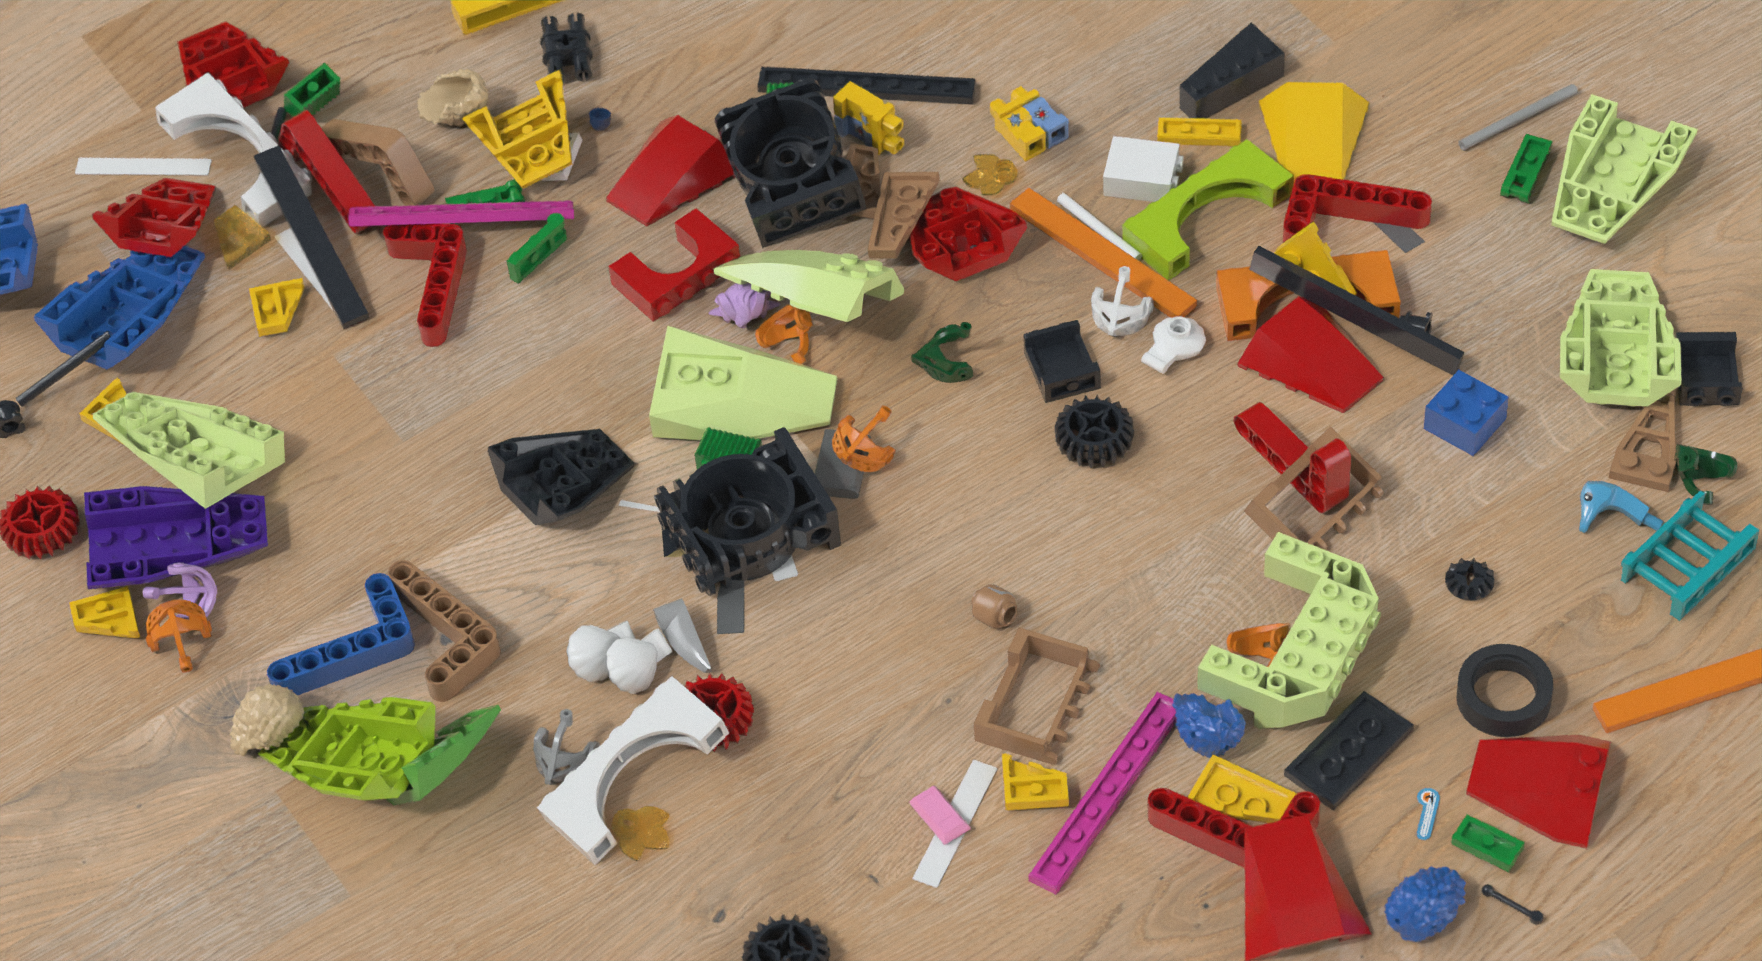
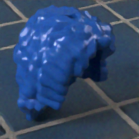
M1194 693L1189 695L1175 694L1172 707L1176 709V726L1180 738L1184 740L1188 748H1193L1194 752L1201 754L1203 757L1211 758L1212 755L1224 756L1229 748H1235L1240 743L1241 737L1244 736L1246 722L1243 719V715L1238 712V709L1233 707L1230 699L1215 706L1209 703L1203 694L1199 696Z
M1431 866L1428 870L1425 868L1419 869L1414 875L1405 877L1404 881L1399 883L1397 887H1394V891L1391 892L1384 911L1387 924L1393 928V931L1400 932L1403 940L1418 943L1427 939L1428 936L1431 937L1435 933L1442 932L1447 924L1453 922V919L1456 918L1458 905L1465 904V899L1463 898L1466 895L1464 890L1465 880L1461 878L1456 870L1451 871L1447 866L1441 868Z

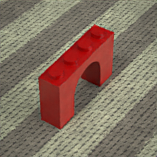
M697 208L674 222L677 241L696 257L695 261L688 268L676 273H659L647 267L632 252L627 253L608 266L611 285L653 322L667 315L672 309L689 300L694 294L720 278L721 276L714 274V268L740 257L739 244Z

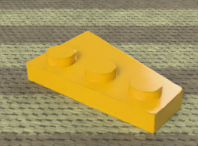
M1315 222L1306 226L1275 250L1274 253L1356 295V291L1342 267L1336 265L1330 256L1331 249L1327 242L1323 243L1317 232L1319 229Z
M1212 755L1189 793L1188 798L1232 818L1271 823L1280 820L1292 798L1297 793L1216 755Z

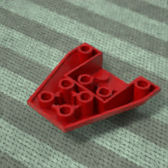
M956 186L945 188L940 193L931 196L910 234L913 255L924 268L953 281H958L1006 262L1026 231L1027 223L1014 210ZM978 245L977 247L970 249V246Z

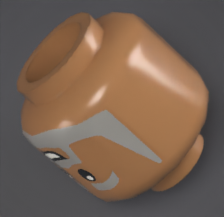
M988 584L977 590L972 597L973 616L993 629H1000L1010 625L1017 615L1018 608L1015 597L997 585Z

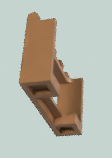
M1331 426L1310 445L1299 459L1274 482H1271L1245 508L1244 512L1272 540L1278 532L1295 539L1298 538L1266 506L1310 465L1311 453L1336 438L1343 441L1351 454L1350 473L1364 488L1306 543L1326 550L1327 544L1321 537L1331 527L1342 534L1347 530V526L1341 518L1351 508L1357 514L1362 515L1366 511V507L1360 500L1368 492L1375 498H1380L1384 494L1381 487L1377 485L1382 476Z
M1019 627L1008 649V667L992 701L984 700L973 723L975 741L1055 765L1059 757L1055 753L1050 752L1054 741L1062 743L1067 741L1068 733L1060 730L1066 716L1077 718L1080 711L1077 707L1071 705L1077 692L1082 694L1089 692L1090 685L1083 682L1082 679L1086 670L1094 673L1098 672L1100 664L1095 660L1088 659L1087 647ZM1029 653L1077 667L1045 740L996 725Z

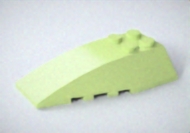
M809 250L766 251L738 257L739 259L714 268V274L740 285L751 283L752 290L762 292L763 290L770 291L771 297L781 301L785 297L790 299V305L845 322H849L862 315L864 294L888 301L904 294V288L893 268L883 266L882 262L876 260H860L857 255L848 253L840 255Z
M1590 269L1581 289L1580 297L1574 305V311L1569 316L1566 329L1560 337V378L1587 403L1648 407L1681 385L1680 342L1678 338L1674 337V328L1671 322L1667 321L1665 316L1666 310L1664 305L1659 302V294L1649 272Z

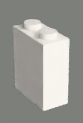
M1113 136L1103 175V196L1156 202L1162 198L1170 189L1176 188L1179 185V176H1176L1177 172L1182 173L1184 156H1179V144Z

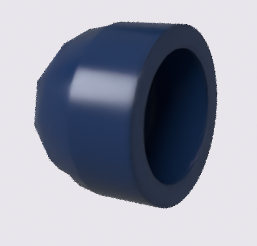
M606 108L592 109L589 112L591 127L596 131L606 130L611 123V112Z

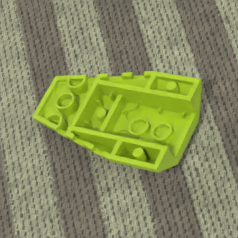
M385 697L382 698L381 703H373L369 699L361 700L357 706H349L347 702L337 703L332 709H328L326 705L303 707V719L299 721V726L294 728L292 733H288L287 738H283V742L280 743L278 748L271 746L269 750H266L263 747L258 755L322 794L358 800L398 798L406 791L410 783L402 767L434 747L436 706L433 702Z

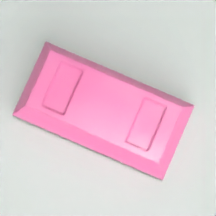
M932 786L909 801L910 805L944 845L971 829L936 786Z

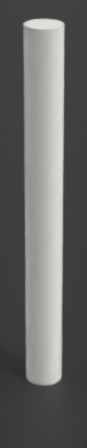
M1065 193L1059 195L1057 202L1073 215L1138 261L1141 260L1142 254L1068 195Z

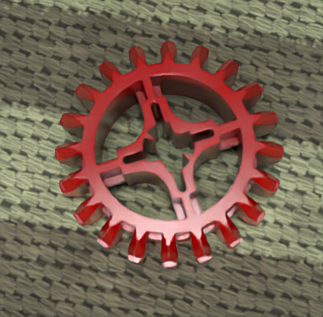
M37 485L35 491L30 492L26 489L25 494L22 496L15 494V501H6L7 509L0 510L1 538L5 541L7 548L10 551H14L18 557L25 554L29 560L34 555L42 559L43 555L47 553L53 557L55 550L64 551V544H71L72 536L78 534L77 526L80 525L79 511L72 498L68 494H64L60 488L54 491L48 486L45 490H42Z
M710 672L706 679H702L697 675L695 683L686 680L685 688L717 714L729 731V734L717 746L723 745V747L728 749L730 741L738 744L740 740L739 735L747 736L748 727L752 726L754 705L752 704L751 694L746 691L743 683L737 684L734 676L726 680L723 673L718 678H713ZM736 708L733 715L728 719L727 716L731 714L730 711Z

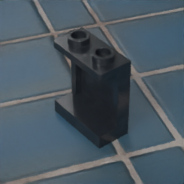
M1078 320L1063 322L1059 325L1034 330L1023 335L1024 354L1045 403L1101 389L1100 368L1098 363L1092 362L1080 334Z
M1676 332L1675 338H1678L1681 346L1682 381L1681 385L1677 387L1679 406L1740 405L1743 387L1742 383L1738 380L1735 357L1736 332Z

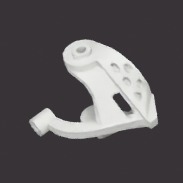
M1126 266L1119 268V282L1114 302L1102 300L1104 289L1100 287L1095 288L1091 297L1092 316L1095 324L1103 332L1115 337L1130 335L1142 329L1147 324L1154 306L1152 297H1144L1141 304L1136 306L1120 304L1125 283L1130 281V268ZM1103 312L1110 318V322L1103 316ZM1130 317V320L1117 324L1118 320Z

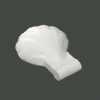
M1182 316L1165 318L1155 326L1153 332L1155 344L1142 356L1141 362L1164 374L1174 361L1191 358L1201 352L1206 342L1203 328L1191 318Z
M624 621L609 630L593 625L581 626L570 636L566 650L568 664L578 677L586 679L588 682L601 681L608 678L609 675L606 668L608 649L616 639H623L624 637L635 639L628 621Z
M657 628L650 632L642 640L627 637L616 639L608 649L606 654L608 675L612 683L617 685L620 690L636 694L649 688L654 678L657 662L672 652L660 629Z

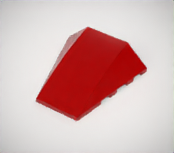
M227 21L177 42L186 79V87L209 73L215 80L219 79L224 84L227 93L232 98H238L243 108L272 96L289 65L288 58L277 56L276 52L269 47L265 49L258 40L247 38L245 32Z
M675 115L660 121L607 195L606 202L647 227L678 210L677 206L683 202L691 203L699 198L698 194L709 188L714 190L721 186L722 181L728 177H736L724 146L719 139L683 117Z
M163 178L143 188L141 195L131 194L126 197L125 203L119 205V203L115 202L109 205L108 211L105 213L99 210L92 213V219L119 249L172 257L197 235L216 192V186Z
M1300 296L1257 329L1237 367L1246 371L1248 368L1259 372L1260 377L1269 381L1272 378L1285 384V388L1296 392L1300 390L1309 394V399L1343 414L1383 382L1384 378L1326 309Z
M1308 815L1244 829V961L1276 956L1282 950L1338 938L1340 942L1372 934Z

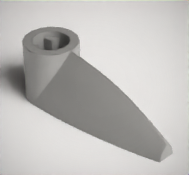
M681 598L654 608L653 611L659 628L674 650L684 660L702 672H712L683 599Z

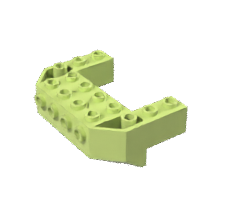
M1280 532L1276 534L1265 553L1264 576L1311 595L1270 666L1266 667L1214 645L1210 646L1198 666L1197 689L1223 700L1230 699L1233 704L1253 711L1254 727L1259 729L1286 727L1325 716L1333 700L1337 698L1347 675L1351 673L1360 652L1364 650L1370 634L1377 627L1381 617V612L1378 611L1379 598L1363 564Z

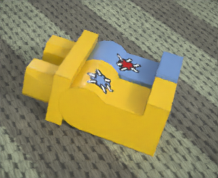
M851 81L833 97L834 123L839 136L844 138L849 133L862 140L865 146L878 148V155L884 150L895 155L905 145L904 138L898 134L902 131L904 122L903 119L895 115V105L890 102L884 104V101Z
M1020 86L1010 94L1011 102L1006 104L1002 99L997 98L990 103V113L995 119V129L999 134H1002L1025 162L1046 151V147L1050 149L1069 138V120L1062 113L1058 115L1049 106L1048 102L1040 97V93L1035 88L1028 92ZM1056 131L1058 133L1057 136L1051 138V133ZM1034 143L1035 148L1029 150V145Z

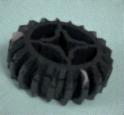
M1098 394L1095 399H1089L1085 395L1083 401L1080 402L1074 399L1072 406L1065 405L1063 412H1059L1054 426L1055 442L1059 446L1061 454H1067L1069 462L1077 459L1079 467L1083 463H1088L1090 468L1095 463H1099L1104 467L1106 461L1115 464L1117 457L1124 458L1126 450H1130L1134 438L1133 420L1129 416L1127 408H1122L1119 401L1112 403L1110 397L1100 400ZM1111 427H1113L1116 430L1115 433H1112L1110 431ZM1074 429L1079 431V434L1077 436H1075L1072 432Z
M782 913L780 920L775 921L770 916L768 925L758 922L757 932H749V941H745L743 945L742 961H782L781 958H783V961H829L830 948L827 946L828 942L825 934H821V929L818 925L812 926L808 918L800 922L797 914L791 920H788ZM796 941L806 945L811 951L797 945Z

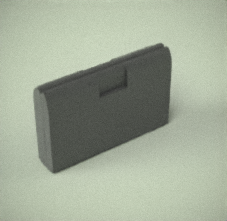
M825 429L815 475L829 497L856 499L859 497L864 472L853 469L841 462L832 447V438L836 430ZM846 436L845 441L849 448L851 444L848 437ZM856 449L854 453L868 456L869 452Z

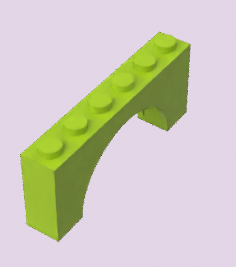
M1246 139L1239 145L1233 146L1217 160L1211 161L1207 167L1197 174H1192L1178 187L1170 189L1166 195L1156 202L1150 203L1143 211L1128 218L1122 224V238L1142 254V260L1169 281L1190 266V247L1182 240L1179 230L1191 213L1212 201L1234 197L1257 200L1274 208L1291 196L1294 175Z

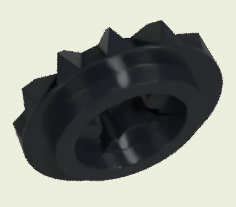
M1474 557L1470 561H1465L1461 558L1458 563H1451L1445 574L1447 589L1454 596L1463 600L1482 599L1494 587L1493 570L1487 567L1486 562L1479 563ZM1471 572L1474 574V578L1470 585H1467L1466 577Z

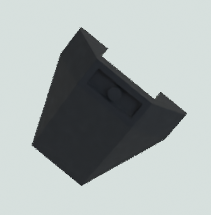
M601 429L515 437L491 445L487 450L501 491L535 526L556 522L581 512L634 467V462Z

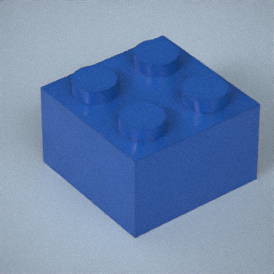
M1458 370L1426 405L1424 429L1474 456L1506 420L1509 396Z

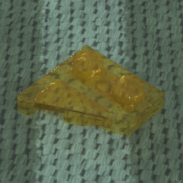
M236 205L214 219L225 264L229 270L271 241L269 232Z

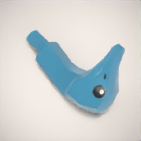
M1587 481L1582 487L1580 494V532L1586 533L1597 515L1605 510L1621 512L1640 526L1643 523L1656 531L1663 523V520L1648 513V506L1617 485L1604 481Z

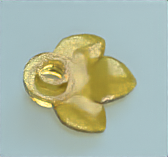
M977 154L973 156L977 170L964 176L962 181L970 188H981L983 196H991L1001 192L1005 185L1013 183L1018 177V170L1010 160L1000 159L992 154Z
M644 806L636 811L622 809L613 816L612 829L620 838V849L627 857L639 861L643 855L644 848L663 850L668 849L670 846L668 833L662 826L669 819L668 813L654 806ZM623 820L631 821L633 825H625Z

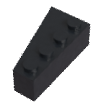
M1251 22L1180 84L1179 108L1189 118L1206 119L1282 78L1284 76L1285 53Z

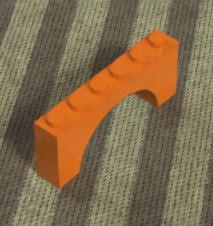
M1388 250L1332 256L1335 264L1342 267L1355 289V296L1399 318L1401 301ZM1250 266L1217 270L1216 290L1227 341L1253 338L1256 333L1257 321L1262 312L1275 301L1295 293L1249 270Z

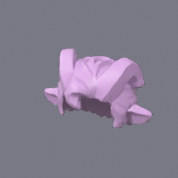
M736 283L729 287L725 293L722 292L716 296L715 302L719 307L709 311V315L721 316L727 323L733 320L739 328H746L749 321L758 318L760 315L764 319L767 311L779 306L780 303L768 300L771 294L769 291L757 292L751 289V284L740 285Z

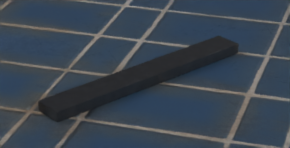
M761 66L757 84L759 93H767V84L769 83L785 84L787 82L790 84L791 82L797 83L804 78L815 79L818 81L824 96L834 97L851 81L881 100L973 105L976 90V78Z
M278 145L253 155L257 167L342 328L345 329L369 319L368 311L280 146Z
M1258 246L1254 251L1249 270L1451 375L1458 371L1464 352L1261 246Z

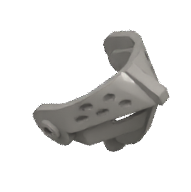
M564 709L560 712V724L557 728L552 748L545 746L549 736V731L546 728L540 727L534 737L533 750L536 767L545 778V784L548 785L562 784L567 774L572 770H576L587 759L588 754L600 746L599 742L589 741L582 752L569 753L560 751L566 728L573 724V713L569 709ZM570 765L568 769L555 772L557 768Z

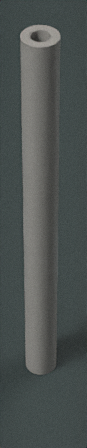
M1571 84L1459 140V147L1464 151L1577 94L1578 90L1574 84Z

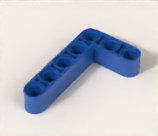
M376 573L369 576L365 582L366 593L377 624L272 662L267 669L270 684L287 687L298 696L409 655L414 650L415 642L409 621L390 577L384 573Z

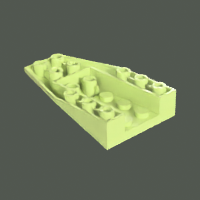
M667 326L649 413L652 435L656 438L701 440L706 428L710 427L711 429L715 428L723 432L727 431L728 433L732 432L733 434L737 433L745 437L749 436L750 438L760 439L775 436L774 431L785 427L791 433L827 426L831 422L838 379L835 375L754 348Z
M131 392L93 413V419L205 509L285 463L283 431L272 428L268 424H262L249 419L247 416L231 412L224 407Z

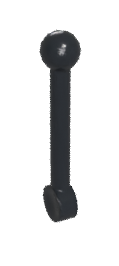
M1485 884L1482 887L1481 892L1484 896H1492L1530 917L1532 924L1539 925L1542 923V912L1538 910L1530 911L1496 892L1490 884Z

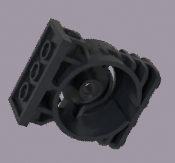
M801 79L792 85L777 88L765 95L750 98L746 102L733 107L724 108L716 115L714 119L716 128L734 175L746 195L745 203L762 248L867 209L860 182L851 161L844 159L842 156L843 147L840 136L817 80Z
M785 427L774 431L775 441L754 449L752 455L732 454L722 456L707 462L693 474L689 475L685 485L680 478L674 480V492L669 493L663 485L657 487V494L654 495V500L660 510V513H657L659 523L663 530L669 529L671 543L676 551H682L684 565L688 572L693 570L695 573V582L701 593L706 592L708 596L715 594V583L719 581L727 589L732 587V580L746 581L766 576L786 563L796 548L810 550L824 543L828 545L830 550L841 546L837 508ZM710 506L714 510L712 514H710V511L707 509ZM772 511L776 514V516L779 519V521L776 524ZM707 521L709 534L704 532Z

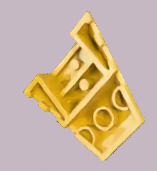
M560 70L535 81L540 95L493 117L485 106L462 118L522 189L572 165Z
M1286 82L1259 100L1260 111L1263 112L1264 123L1269 131L1271 144L1277 155V163L1294 175L1293 185L1296 178L1303 174L1345 179L1359 131L1362 129L1364 117L1369 108V101L1344 83Z

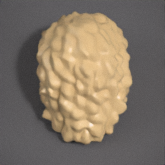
M459 69L447 74L442 73L440 76H437V80L434 81L429 90L420 92L421 98L417 100V110L421 119L433 122L435 125L437 123L449 124L450 126L454 124L457 126L463 125L465 123L462 119L463 117L487 106L489 94L485 88V80L478 73L470 69Z
M268 684L264 687L258 686L254 690L246 693L245 698L241 700L240 707L235 711L232 719V731L229 734L231 736V749L235 751V754L245 756L247 751L253 748L262 749L264 747L266 750H269L271 746L278 748L280 743L283 742V738H287L288 733H292L293 729L299 726V721L303 719V702L299 701L298 696L293 690L281 687L280 685Z

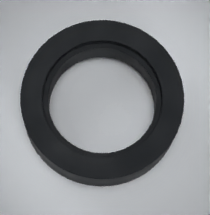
M1512 644L1489 645L1472 653L1462 664L1457 684V705L1466 721L1483 733L1497 737L1521 736L1535 730L1547 718L1551 708L1554 687L1553 677L1547 664L1534 652ZM1507 670L1524 676L1532 684L1536 695L1527 706L1521 709L1502 711L1484 704L1477 696L1474 685L1480 677L1489 672Z

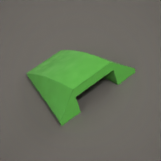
M499 705L472 710L436 732L438 737L434 738V747L402 767L404 774L410 782L406 791L398 798L386 800L393 806L420 801L442 783L465 760L485 735L501 711Z

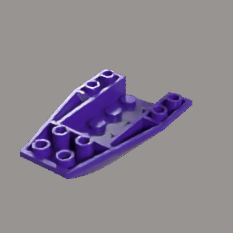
M139 486L84 492L85 518L89 532V562H86L88 590L150 583L177 576L169 574L167 566L173 563L190 564L204 569L241 558L268 546L264 496L232 493L205 509L181 489Z

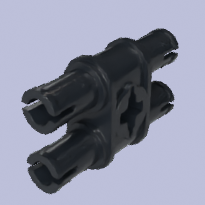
M576 12L577 21H575L574 13L568 16L569 30L559 31L558 20L554 16H550L551 24H548L547 16L541 20L543 35L540 38V45L543 48L542 62L547 67L548 75L557 70L561 71L562 83L565 81L563 68L565 66L574 65L575 78L579 81H583L582 73H585L586 81L592 77L590 61L593 58V52L589 44L591 37L585 29L584 15Z

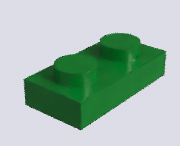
M1466 814L1451 838V845L1508 873L1523 851L1525 843Z

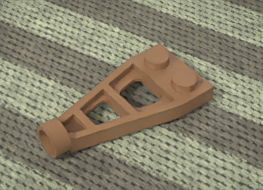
M1678 388L1648 407L1645 406L1616 449L1610 468V479L1665 492L1669 491L1676 461H1674L1676 452L1674 402ZM1649 417L1666 421L1664 432L1644 427ZM1642 439L1660 443L1661 457L1657 458L1636 453L1634 449Z

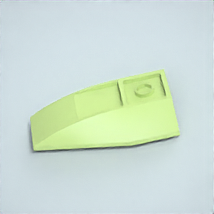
M1592 94L1569 134L1551 225L1605 244L1676 173L1698 129L1670 121L1666 131L1661 133L1616 118L1618 103Z

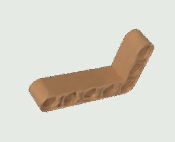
M331 119L321 128L341 157L380 164L396 194L405 206L420 205L434 193V187L408 140L399 130L338 119Z
M407 560L396 561L389 567L388 575L392 580L399 600L455 643L429 665L425 671V678L432 699L438 702L448 701L500 657L501 649L496 629L414 564Z

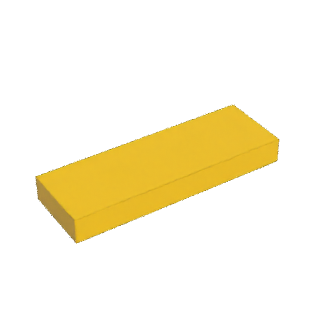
M1158 117L1157 141L1179 145L1236 146L1241 143L1242 120Z

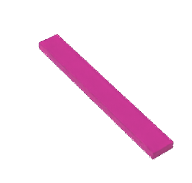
M572 200L351 207L349 209V226L547 220L548 216L553 213L562 214L564 219H574V204Z
M1156 692L1028 875L1029 882L1057 895L1177 722L1175 717L1176 709L1172 707V698Z

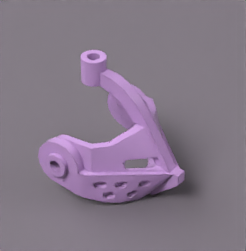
M173 563L167 566L169 574L182 575L183 586L145 587L143 589L144 598L158 599L160 595L183 593V600L196 603L200 594L204 593L198 605L204 610L206 617H208L214 607L217 594V585H215L212 576L205 569L184 563ZM194 577H197L204 586H201ZM183 614L175 615L176 617L189 620V616Z

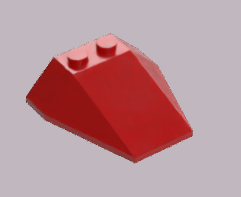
M1584 735L1479 739L1466 795L1554 842L1587 849L1611 741Z

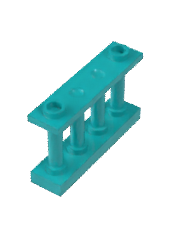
M1699 491L1692 499H1685L1678 512L1635 552L1630 551L1621 563L1623 567L1621 581L1626 584L1637 573L1671 596L1670 615L1679 621L1756 548L1759 529L1750 523L1741 532H1734L1703 511L1705 493ZM1695 519L1726 540L1728 544L1722 550H1715L1684 528ZM1676 537L1707 558L1709 562L1703 568H1696L1665 546ZM1657 555L1689 577L1690 580L1684 586H1677L1646 564Z

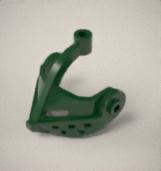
M962 322L960 326L951 324L940 328L922 348L911 355V361L924 369L933 379L940 382L956 383L969 380L973 376V368L967 362H952L945 358L939 345L958 340L960 337H969L972 328L971 324Z
M1682 444L1676 445L1674 461H1676L1678 473L1686 490L1692 496L1701 491L1695 486L1693 480L1702 478H1731L1737 471V461L1733 456ZM1702 491L1705 493L1703 505H1713L1714 492Z

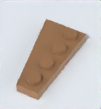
M884 172L867 250L869 258H897L940 181L939 172Z

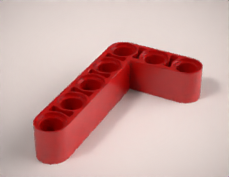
M305 110L282 124L278 145L283 151H289L295 162L301 159L304 161L348 226L349 209L351 207H376L309 111ZM349 226V228H350L355 234H358V233H360L361 231H363V230L367 229L368 227H370V226Z
M1303 174L1294 181L1283 223V243L1314 222L1316 214L1422 229L1427 227L1431 221L1432 198L1429 194L1422 191Z
M441 223L387 225L383 230L388 254L392 258L431 260L417 324L424 345L428 347L442 345L447 338L467 254L463 230L455 224Z
M1257 402L1234 416V425L1239 434L1280 475L1309 448L1262 402ZM1340 439L1332 440L1311 453L1310 465L1290 483L1319 513L1327 512L1349 497L1351 454L1349 449Z
M1156 788L1149 793L1147 798L1148 821L1152 826L1244 868V829L1252 826L1167 788ZM1308 791L1297 793L1292 798L1279 821L1308 815L1314 828L1317 829L1320 819L1319 798L1314 793Z

